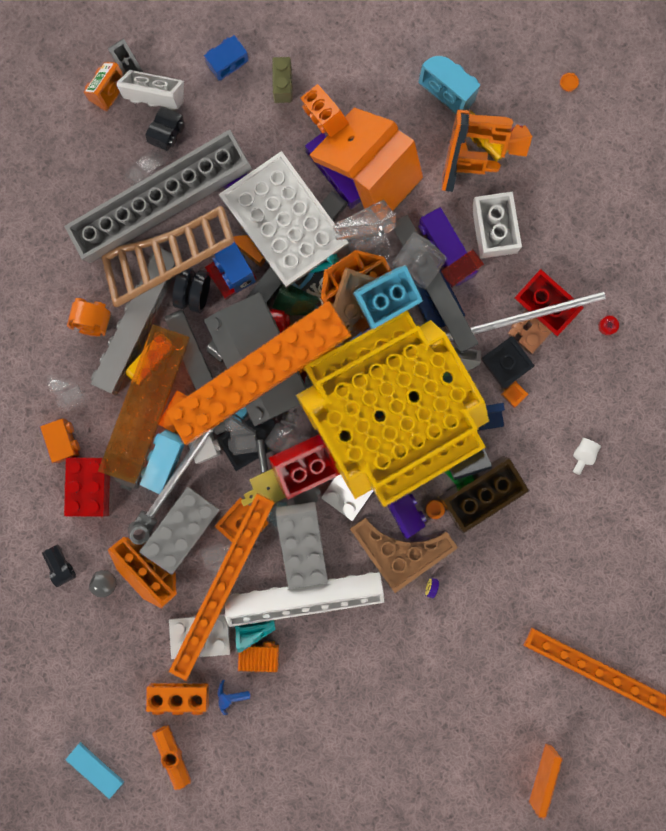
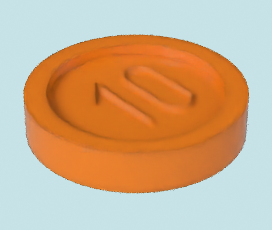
M566 73L560 79L561 88L567 92L574 91L579 84L578 77L573 73Z

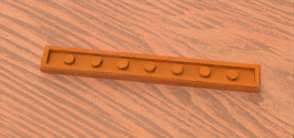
M531 628L524 642L525 647L666 717L665 694Z

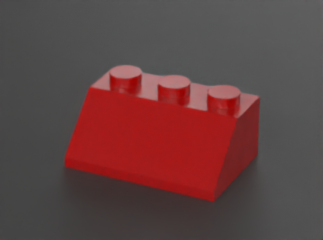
M541 269L514 297L529 312L574 300L569 293ZM578 306L537 317L536 319L555 336H558L584 307Z

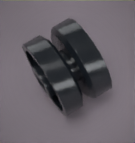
M188 268L177 274L173 289V306L184 310L189 305L190 311L201 314L206 306L209 295L210 272L199 270L195 274L193 268Z

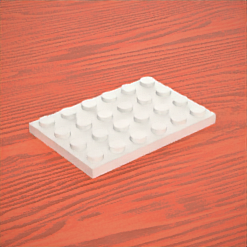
M282 151L219 194L222 201L286 288L322 264L330 255L339 252L349 243Z

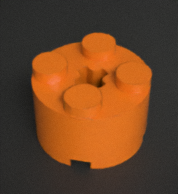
M75 298V302L72 303L67 327L72 330L76 327L80 329L79 333L100 337L102 333L105 336L111 312L106 309V304L96 301L93 304L85 299Z

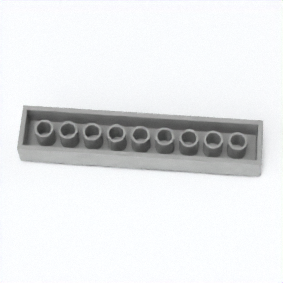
M229 129L64 227L81 259L92 263L116 247L127 243L253 169L235 136Z

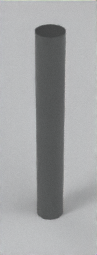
M259 438L256 441L262 474L268 471L264 438Z

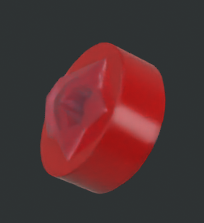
M606 316L600 320L598 328L602 334L612 335L618 331L619 321L614 316Z

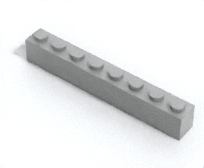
M160 248L166 271L176 266L173 254ZM153 252L150 255V263L147 267L151 280L159 276ZM173 277L126 304L125 314L117 323V331L109 339V347L100 358L101 364L98 370H95L92 374V385L117 395L126 376L125 372L132 364ZM141 279L139 285H136L135 288H137V287L143 285V280H142V279Z

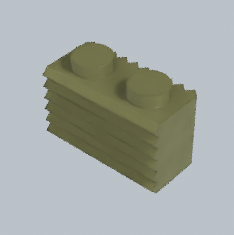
M273 57L274 103H291L293 101L291 58Z

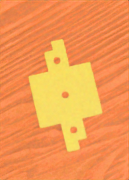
M273 469L250 479L253 490L245 493V499L241 500L243 506L252 503L257 493L275 501V503L286 498L279 487Z

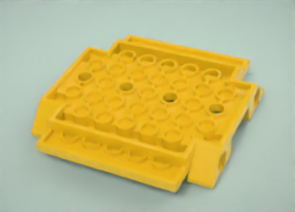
M406 310L304 367L314 386L295 396L314 429H317L337 463L335 464L354 499L373 489L382 506L386 507L486 448L476 431L480 426L489 422L485 401L447 335L431 320L421 326H416ZM445 372L451 374V383H446L443 380ZM410 392L418 394L419 399L417 402L410 401ZM376 411L384 413L385 419L383 422L375 420L374 414ZM345 430L350 433V440L348 442H343L340 439L339 434L341 431Z

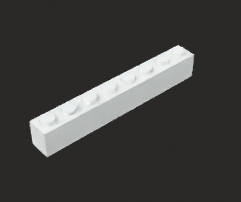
M369 572L359 576L350 575L339 579L331 578L328 579L326 584L295 589L273 587L263 591L254 590L244 594L235 593L228 596L225 602V618L229 627L384 603L380 572Z

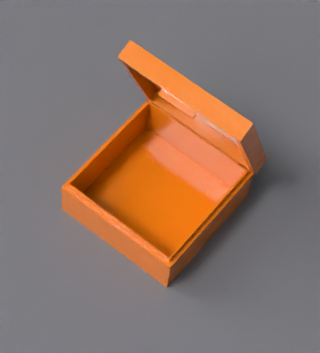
M354 107L345 116L349 124L333 137L327 136L310 156L314 162L353 179L365 212L379 223H382L423 179L415 141L399 131L395 121Z

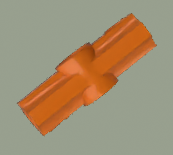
M169 725L157 729L152 735L161 755V764L166 768L174 790L182 789L191 783V778L182 759V751L177 746ZM168 754L175 755L176 760L171 761L168 758Z

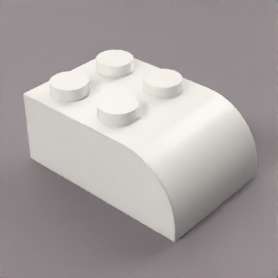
M513 192L475 197L473 201V218L480 259L517 254L522 248Z

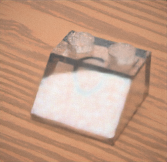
M413 232L392 262L394 269L406 266L414 283L426 290L447 260V257L429 240Z

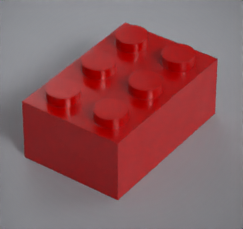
M320 434L268 458L279 487L287 500L340 475L335 466L337 463Z
M66 458L64 517L109 516L110 466L107 459Z

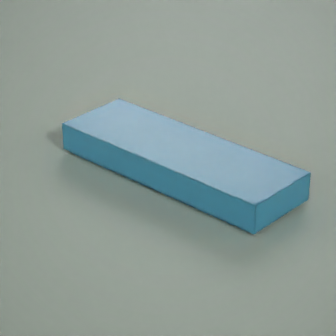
M81 742L65 759L108 799L114 795L124 782Z

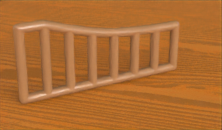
M219 206L203 216L165 234L118 246L103 255L102 261L113 306L119 307L232 245L234 237L224 207ZM218 216L225 239L216 244L209 221ZM202 225L209 248L199 253L193 229ZM186 234L192 257L183 262L176 237ZM169 240L176 266L166 271L159 244ZM152 246L159 271V276L152 280L149 276L142 249ZM135 250L143 280V285L134 288L126 252ZM116 256H119L128 292L121 297L118 295L110 262Z

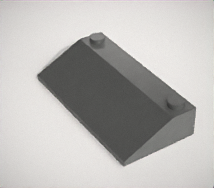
M261 292L204 319L227 369L280 334ZM299 371L245 406L254 426L301 405L295 395L307 388Z

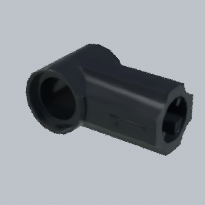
M59 545L42 552L50 569L49 576L54 586L59 587L76 578L72 565L67 563Z

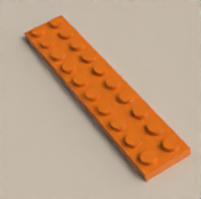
M327 301L168 409L166 413L184 445H188L350 337L351 334L331 302Z

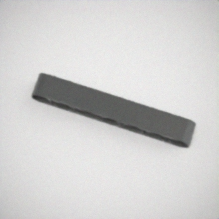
M181 309L164 318L193 385L198 390L213 380L210 370H208V365L197 340L193 336L194 334L186 319V315ZM231 417L215 426L213 430L216 435H220L235 427Z

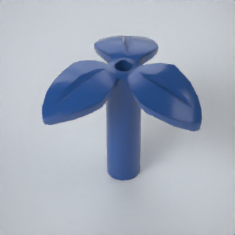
M222 680L218 688V703L222 714L228 715L226 708L232 702L250 699V692L245 691L226 695L223 692L225 680Z

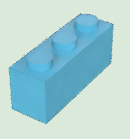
M167 429L161 434L158 433L153 442L155 444L154 450H151L147 457L148 465L144 467L140 474L142 478L140 485L158 494L162 492L172 477L185 446L179 435Z

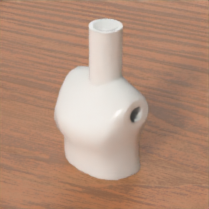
M582 438L580 445L573 454L578 460L573 472L580 475L585 464L593 465L601 445L587 438Z

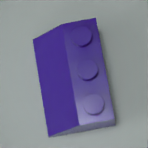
M406 494L387 505L406 539L426 527L424 524L426 518L422 511H417L415 507L417 501L413 494Z

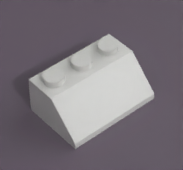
M129 70L117 81V87L123 98L129 99L133 103L144 102L148 103L149 106H164L170 110L179 109L183 104L184 81Z

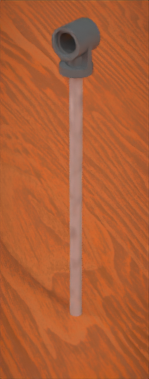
M596 293L470 327L473 334H478L604 300L605 293ZM450 333L446 334L450 341L453 340Z
M214 428L197 438L149 511H141L135 521L129 524L128 534L131 542L141 545L149 539L150 532L158 522L154 517ZM138 529L143 530V533L140 535L134 534Z

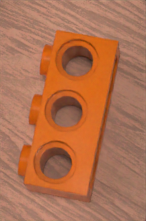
M319 84L300 98L304 103L302 106L303 110L313 123L317 125L322 134L326 132L331 138L349 124L342 111Z
M150 683L147 687L146 712H152L153 715H162L164 712H172L173 715H182L184 712H192V715H202L209 708V683ZM179 695L183 702L176 703L174 696ZM154 696H161L163 703H157L154 700ZM193 696H200L202 703H196L193 700Z

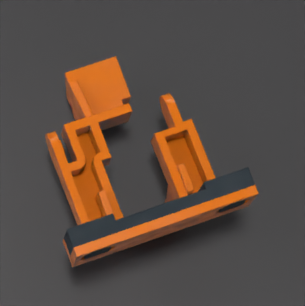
M457 110L442 177V191L453 192L457 172L485 174L486 171L498 172L500 170L501 164L499 162L488 160V152L468 151L466 137L489 139V143L501 144V157L503 158L505 157L506 150H508V154L527 157L533 137L527 126L516 124L511 129L513 125L511 118L471 115L468 110Z

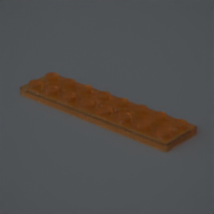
M152 325L100 464L99 472L137 484L190 337Z

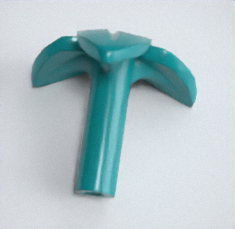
M337 254L330 255L327 258L328 262L320 264L310 273L326 270L338 262Z

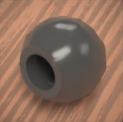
M97 571L92 576L89 590L96 597H107L116 588V578L109 571Z

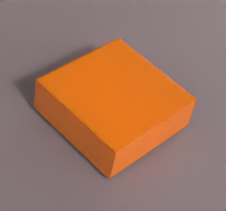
M514 381L501 395L515 408L529 394Z

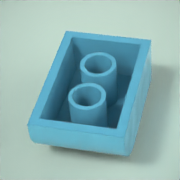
M444 56L431 57L422 65L418 83L455 114H457V110H468L475 102L480 84L474 76L468 75L461 65L455 64Z
M406 266L391 270L353 293L371 329L382 325L423 301Z

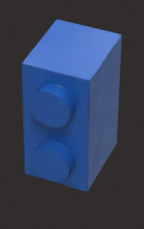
M235 35L224 39L220 45L209 49L204 55L207 66L218 81L249 61L247 51Z

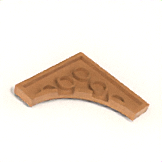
M345 268L333 307L350 332L353 328L352 326L357 321L365 318L353 293L376 278ZM344 341L336 345L335 348L342 346Z
M366 518L350 528L394 593L458 548L447 532L426 541L405 542L382 534Z

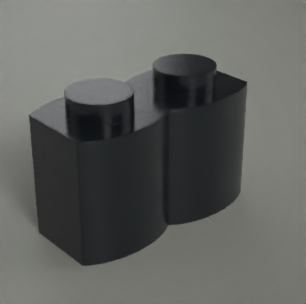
M162 106L145 134L147 143L165 151L174 147L177 140L176 136L179 132L182 133L185 127L183 115Z

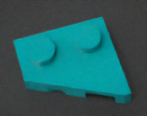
M275 620L235 626L237 652L244 651L275 631Z

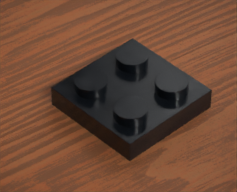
M513 336L481 358L503 389L535 367Z

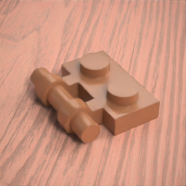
M533 318L512 324L508 335L514 337L518 333L521 338L517 343L528 353L533 354L549 336L551 331L538 319ZM529 321L532 323V326L526 331L523 326Z

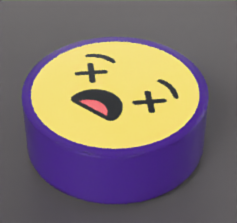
M429 578L425 589L426 597L434 598L439 588L438 579Z

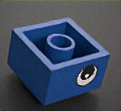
M235 242L214 254L215 257L212 259L220 274L224 272L222 276L230 290L234 289L238 293L256 283L253 272Z

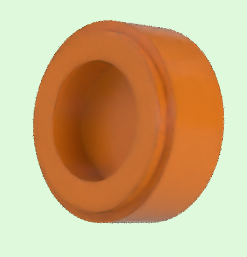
M431 500L426 504L425 512L428 517L439 519L444 515L445 507L441 501Z

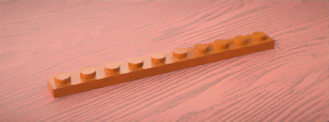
M259 493L256 494L169 670L173 675L185 681L188 679L275 501Z

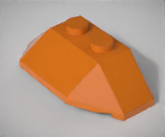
M355 250L324 270L321 300L323 303L330 301L332 305L334 304L345 268L376 279L390 272L391 269L385 257Z
M122 537L108 549L117 571L144 600L160 608L164 607L177 594L176 571L171 575L141 554L140 550L145 543L137 545L131 542L129 538Z

